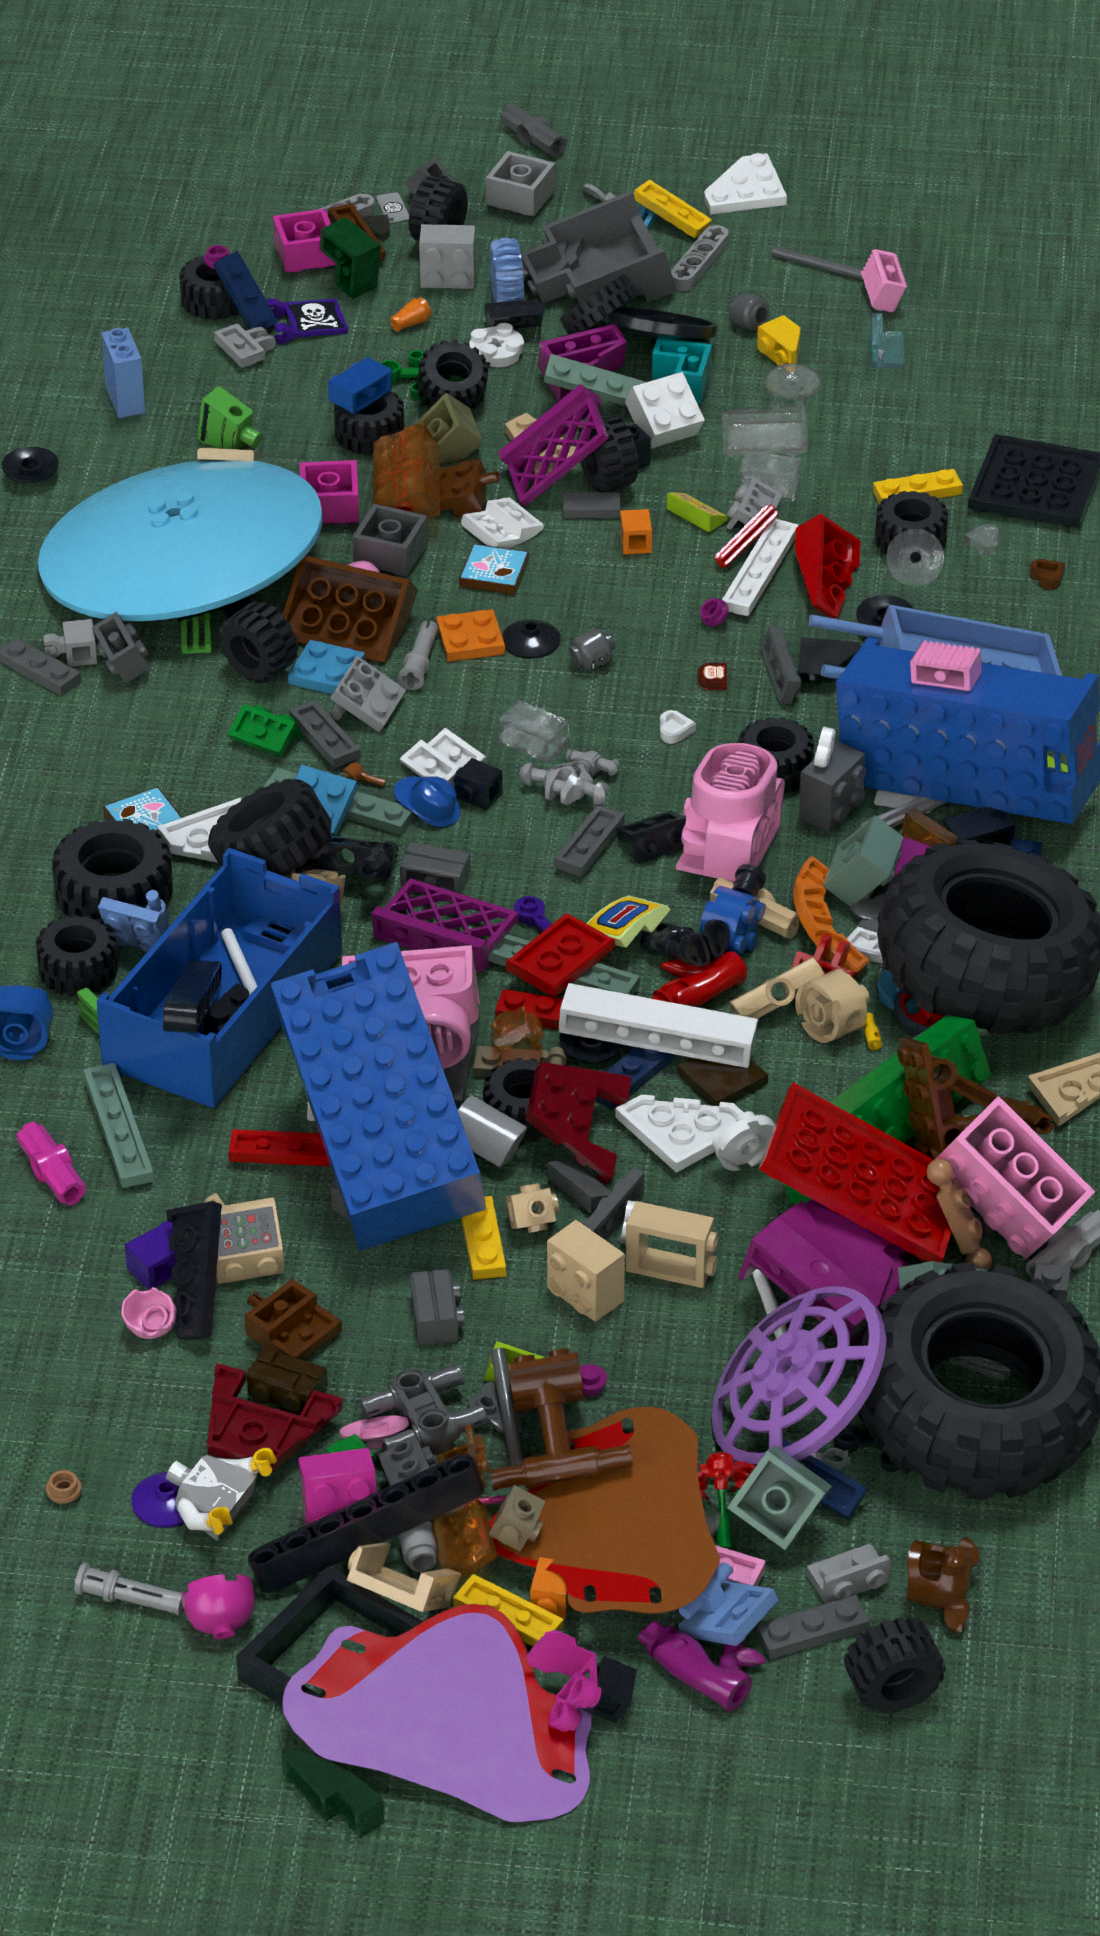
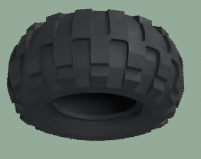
M957 840L954 846L940 843L926 848L925 854L915 855L889 883L877 919L878 944L884 967L893 975L892 982L902 993L915 997L917 999L916 1005L931 1014L938 1013L942 1016L950 1015L972 1019L975 1021L977 1028L986 1029L988 1033L1008 1035L1009 1031L1018 1030L1025 1034L1043 1031L1044 1026L1047 1024L1058 1025L1081 1006L1094 989L1100 972V915L1096 910L1097 903L1090 892L1077 887L1079 880L1064 869H1057L1048 863V859L1032 852L1028 854L1013 849V846L993 842V845L981 844L975 840Z
M973 1263L952 1264V1267L948 1268L942 1275L937 1274L934 1270H930L908 1282L895 1295L892 1294L878 1309L881 1313L886 1333L885 1357L877 1381L861 1407L860 1413L876 1444L884 1445L885 1453L890 1458L891 1463L904 1474L912 1470L922 1475L924 1486L943 1494L947 1486L965 1490L966 1499L988 1500V1497H991L994 1492L1004 1491L1008 1498L1027 1494L1029 1491L1036 1489L1041 1482L1048 1484L1076 1463L1079 1453H1082L1090 1446L1098 1429L1100 1421V1349L1093 1333L1089 1332L1083 1315L1071 1301L1061 1303L1057 1300L1054 1287L1037 1277L1031 1283L1016 1278V1269L994 1265L992 1272L976 1271ZM868 1329L863 1333L861 1346H868ZM975 1356L990 1359L1006 1366L1017 1374L1026 1384L1030 1394L1016 1402L1004 1405H982L969 1402L954 1395L942 1386L934 1376L931 1368L937 1363L954 1357ZM865 1359L857 1360L855 1369V1382L863 1367Z

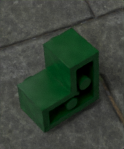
M346 217L322 228L320 251L337 264L336 286L352 299L378 287L381 245Z

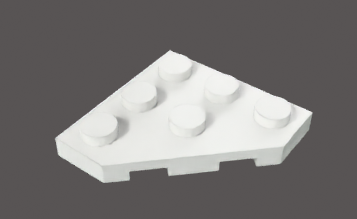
M755 153L750 156H742L704 191V202L709 214L712 215L787 205V195L768 153Z
M241 798L158 826V833L167 842L171 854L217 862L208 846L210 830L213 825L217 824L218 818L226 814L231 806L239 803Z
M641 1094L617 1107L615 1118L677 1173L715 1152V1148L712 1145L713 1139L734 1124L738 1116L744 1112L734 1103L720 1102L719 1106L700 1105V1100L674 1098L673 1102L656 1101L653 1095Z

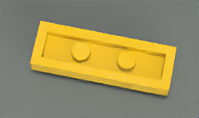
M650 179L634 190L635 201L693 238L698 237L706 228L711 226V218Z
M949 469L873 482V493L879 504L884 498H888L889 495L899 494L902 491L928 493L929 496L943 498L961 495L963 484L955 470Z
M492 1196L484 1197L486 1203L485 1210L461 1217L473 1280L506 1276V1264Z
M472 1574L453 1596V1607L481 1604L491 1606L502 1612L515 1625L522 1641L533 1647L546 1632L553 1630L561 1632L564 1629L563 1618L475 1574Z

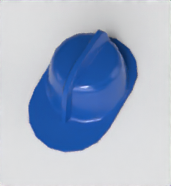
M438 776L405 777L394 786L396 800L426 823L436 827H447L458 820L460 808L456 801V792L452 784L446 779Z

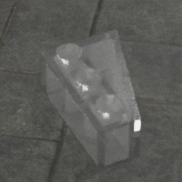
M803 397L796 398L795 404L780 406L779 402L770 403V408L756 411V408L752 406L721 412V446L723 455L741 457L743 455L757 454L758 456L765 457L771 454L795 456L800 453H807L808 422Z

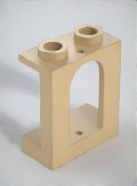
M387 1542L358 1546L350 1556L348 1562L350 1572L347 1581L421 1612L449 1608L461 1573L447 1568L422 1572L418 1581L384 1566L391 1545Z

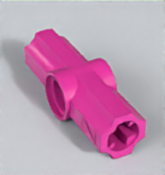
M32 1121L23 1125L21 1131L17 1133V1142L29 1157L37 1180L40 1183L46 1182L60 1203H66L68 1206L78 1203L80 1198L86 1194V1185L74 1170L66 1147L63 1144L57 1145L42 1124H36Z

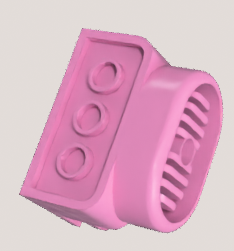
M745 743L723 744L707 752L693 775L691 798L688 797L685 802L684 816H686V824L681 837L684 850L676 864V870L713 878L721 877L735 882V873L740 865L750 864L756 867L759 866L781 827L785 782L784 779L777 778V761L770 752L761 747Z
M472 945L401 951L442 1068L452 1067L467 1055L471 1044L470 1025L475 1023L479 1016L478 1004H480ZM355 955L342 956V966L356 961Z

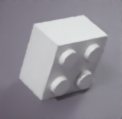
M683 372L633 386L625 400L634 423L651 438V449L697 435L705 421Z

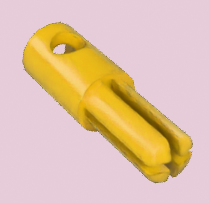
M868 1012L864 1025L869 1049L878 1050L882 1047L881 1036L875 1024L873 1014Z

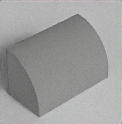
M471 1095L458 1109V1113L472 1152L498 1167H502L512 1161L527 1127Z

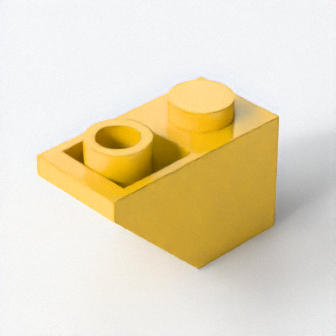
M784 315L758 326L757 349L790 374L796 373L800 352L801 327Z

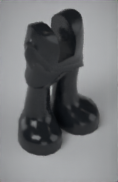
M717 919L707 921L703 927L702 934L695 933L690 927H681L661 922L652 933H644L640 943L643 949L652 954L667 956L671 959L679 958L688 965L705 967L710 963V956L720 958L728 947L730 932L727 924Z

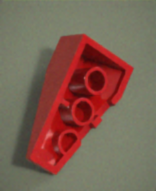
M820 513L796 527L795 552L813 607L829 618L836 619L846 598L844 593L846 587L850 586L853 581L851 575L853 571L858 569L860 564L861 541Z

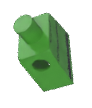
M220 386L216 387L202 399L197 440L218 449L240 450L246 444L256 448L260 444L263 434L252 428L253 411Z

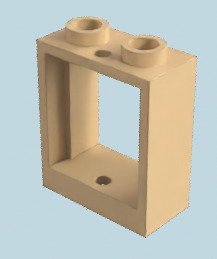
M636 1201L626 1223V1271L704 1288L708 1276H714L718 1257L713 1256L718 1243V1233L714 1232V1218ZM648 1235L696 1245V1258L648 1248Z

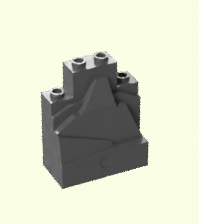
M632 191L542 226L545 237L541 239L543 245L521 253L524 280L527 281L532 295H538L542 304L565 295H569L571 300L576 298L578 304H580L623 274H626L639 293L637 296L642 295L646 303L677 292L663 248L659 250L639 214Z

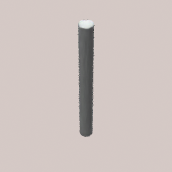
M774 246L772 249V256L864 281L861 273L864 269Z
M496 1348L491 1351L509 1461L510 1466L521 1464L520 1460H523L505 1350Z

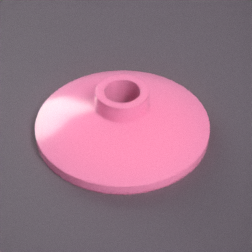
M395 1415L363 1419L341 1428L340 1436L345 1439L356 1434L362 1442H366L369 1449L383 1447L382 1438H387L403 1431L409 1426V1419L404 1416Z

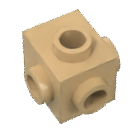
M536 1183L521 1186V1193L505 1196L511 1229L527 1227L528 1233L547 1230V1223L556 1221L555 1214L559 1213V1204L556 1194H551L550 1188L540 1189V1184ZM533 1203L536 1205L535 1213L532 1211Z

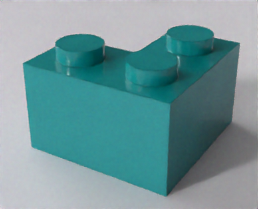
M658 338L652 354V381L683 372L696 402L702 403L712 371V344Z

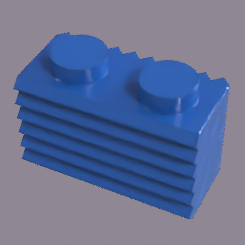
M370 357L365 358L359 363L352 364L348 370L340 375H334L328 381L329 400L353 414L356 411L359 412L360 409L363 410L364 406L371 405L372 401L379 400L380 397H383L384 394L386 395L387 392L392 390L391 369L383 366L382 363L379 364L378 361L375 362Z

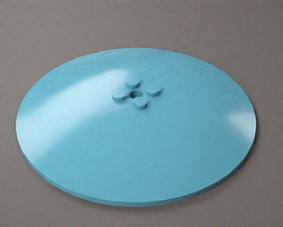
M199 460L165 466L143 472L110 485L71 509L56 523L45 538L38 558L39 573L44 587L57 602L73 611L91 617L105 619L117 612L122 621H153L193 615L219 608L247 597L275 582L294 568L307 555L320 534L323 521L322 507L316 491L306 480L290 470L258 461Z

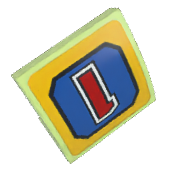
M628 895L605 906L586 924L615 939V945L627 948L640 930L652 933L670 911V908L667 905Z

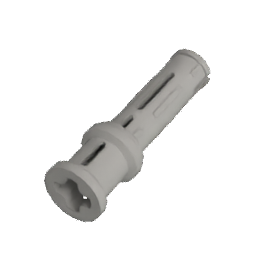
M428 621L421 623L413 649L404 658V668L399 671L398 681L405 689L417 690L424 683V674L430 666L428 656L439 630L437 624L433 621H430L429 628H426Z
M85 1562L81 1564L74 1586L76 1594L90 1593L103 1597L106 1602H114L116 1599L174 1613L178 1616L183 1611L180 1592L122 1578V1574L119 1571L111 1570L110 1573L91 1568L90 1564Z

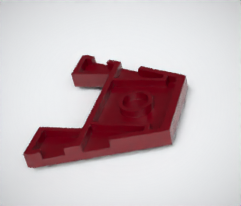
M541 1062L535 1070L526 1120L557 1146L561 1143L575 1154L574 1159L583 1167L588 1164L599 1173L597 1178L607 1184L613 1178L617 1154L588 1141L595 1099L597 1095L618 1106L623 1105L628 1101L632 1078L626 1075Z
M217 1363L214 1371L215 1378L212 1391L207 1453L223 1459H243L253 1457L259 1449L270 1448L277 1459L275 1464H270L273 1473L341 1412L343 1398L313 1390L302 1413L296 1415L237 1398L246 1382V1371Z

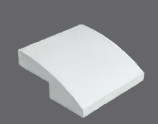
M510 497L490 500L487 502L485 511L463 514L461 521L463 527L487 546L506 549L529 540L542 531L544 524Z
M444 728L428 744L420 740L400 758L401 763L420 777L438 776L449 781L453 787L455 786L454 775L456 771L463 767L471 758L488 764L486 756L447 728Z

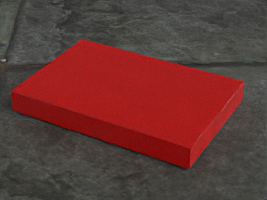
M566 913L505 962V970L552 997H556L567 988L568 983L572 984L615 949V939Z

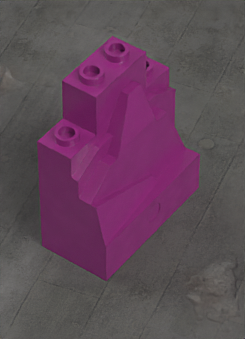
M801 1200L752 1238L738 1278L744 1281L758 1269L791 1298L813 1289L828 1286L847 1287L857 1290L866 1296L879 1309L892 1294L895 1295L900 1289L898 1268L910 1266L906 1261L913 1254L897 1245L889 1243V1241L870 1230L860 1227L857 1223L841 1214L829 1210L826 1206L815 1200H809L806 1204ZM833 1296L818 1299L813 1302L811 1307H825L835 1312L853 1300L849 1297ZM862 1309L843 1319L849 1331V1346H860L863 1333L868 1329V1322ZM814 1316L820 1322L826 1319L820 1316ZM832 1327L830 1331L837 1336L835 1328Z

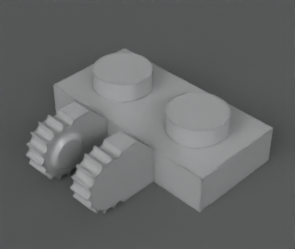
M237 323L214 332V341L241 368L265 360V353L267 351L270 352L276 345L275 339L271 335L267 336V331L263 327L245 331Z

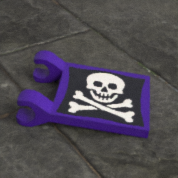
M274 298L266 300L270 308L274 307L272 312L276 318L286 313L290 325L285 323H277L275 325L276 332H284L274 336L275 341L279 344L286 343L296 337L348 333L347 324L336 299L284 303Z

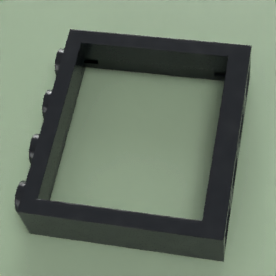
M328 1566L236 1655L238 1679L283 1706L284 1691L291 1677L271 1666V1664L336 1600L396 1636L406 1633L423 1621L371 1590L347 1581V1576ZM302 1685L301 1690L304 1693L319 1698L323 1697L318 1693L314 1692L313 1690L309 1689L308 1687Z

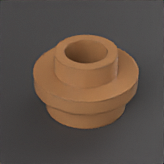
M61 1470L52 1474L46 1485L47 1496L56 1503H70L76 1500L82 1491L80 1480L73 1472L68 1470Z

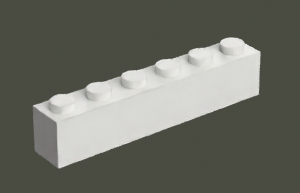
M568 983L560 1008L559 1032L749 1068L756 1042L758 1019Z

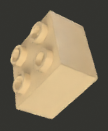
M577 1220L547 1240V1288L555 1296L561 1297L574 1306L579 1313L585 1314L595 1322L624 1302L625 1254Z

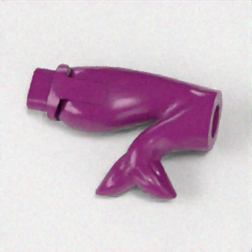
M657 1621L648 1625L638 1636V1641L647 1647L646 1653L653 1659H656L665 1670L678 1680L708 1696L729 1712L735 1710L743 1703L752 1688V1678L743 1672L740 1667H751L766 1663L765 1658L759 1652L750 1648H744L742 1641L737 1646L725 1644L723 1655L719 1661V1667L715 1666L700 1643L692 1636L680 1630L675 1632L673 1626L667 1625L664 1627Z

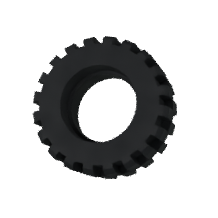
M284 779L282 782H274L265 788L262 787L256 790L255 793L245 796L239 803L231 806L226 814L218 818L217 824L212 826L208 836V846L220 867L223 865V854L228 848L266 860L267 871L286 876L298 866L301 867L305 864L307 859L313 857L319 852L318 849L325 845L327 837L331 834L332 821L308 783L299 779Z
M106 818V821L98 822V820L91 821L88 826L83 827L81 825L72 831V835L68 833L54 851L52 869L55 898L59 908L69 917H72V915H79V917L87 915L92 916L94 920H102L98 906L103 897L146 908L148 905L146 894L150 890L157 891L165 905L169 903V898L172 896L173 878L169 846L154 829L149 830V827L141 822L135 824L132 820L124 818L123 821H115V818ZM107 873H125L116 876H101Z

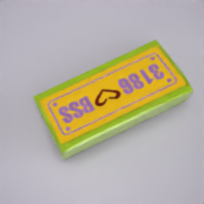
M670 492L667 494V510L709 533L728 520V516L686 493Z

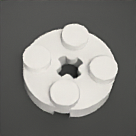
M500 323L496 327L475 329L471 332L470 348L476 347L479 349V355H484L486 362H490V367H506L519 361V355L524 353L523 337L517 331H514L512 325L508 323Z
M751 1111L744 1112L738 1116L734 1124L723 1133L718 1134L713 1139L712 1145L722 1166L731 1171L741 1170L738 1165L749 1163L752 1167L761 1163L775 1126L772 1119L764 1115L755 1116Z

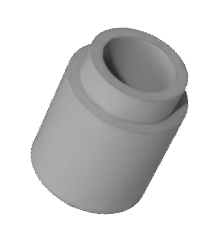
M429 1521L398 1535L404 1562L411 1570L425 1572L436 1565L439 1550L433 1526Z

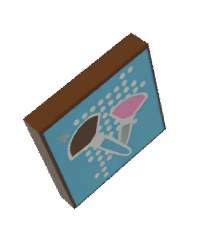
M473 544L459 577V586L514 595L528 564L529 552Z
M159 787L103 806L106 818H115V821H123V818L130 819L135 824L141 822L146 824L149 830L154 829L156 832H158V826L182 818Z

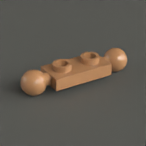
M936 1159L928 1165L927 1177L931 1183L940 1188L937 1199L961 1254H967L965 1263H973L976 1268H983L988 1271L992 1265V1256L988 1250L979 1245L983 1237V1230L980 1221L974 1218L969 1207L968 1193L965 1189L961 1188L957 1178L952 1179L954 1170L951 1163L945 1159Z

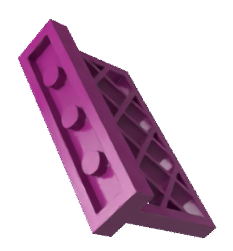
M582 384L573 389L498 452L500 460L508 466L519 501L524 506H527L609 438L598 406L601 405L599 396ZM588 415L586 422H581ZM583 428L579 440H574L577 429ZM596 429L598 434L590 441H587L591 430ZM565 433H567L565 439H560ZM557 445H562L558 458L553 457ZM571 446H576L573 455L567 458ZM546 450L544 456H539L542 452ZM536 462H542L537 475L532 474ZM550 463H555L553 471L546 475ZM526 466L524 473H519ZM535 480L532 488L526 492L529 481Z
M410 878L385 908L377 906L371 913L374 938L389 943L398 942L399 946L411 950L472 945L475 970L483 972L489 965L488 956L519 920V912ZM412 891L425 894V896L408 898ZM448 901L452 904L436 908L434 903ZM428 904L430 906V909L414 912L413 910L414 907ZM407 909L409 914L404 915L397 911ZM470 909L479 911V913L463 916L461 912ZM452 913L457 915V918L441 921L440 916ZM435 918L436 923H429L423 920ZM491 919H505L504 922L490 925L489 920ZM482 921L485 925L483 927L474 928L470 930L467 926L469 924L478 923ZM462 926L463 931L461 932L451 930V928H456ZM486 935L490 936L488 941L477 938Z

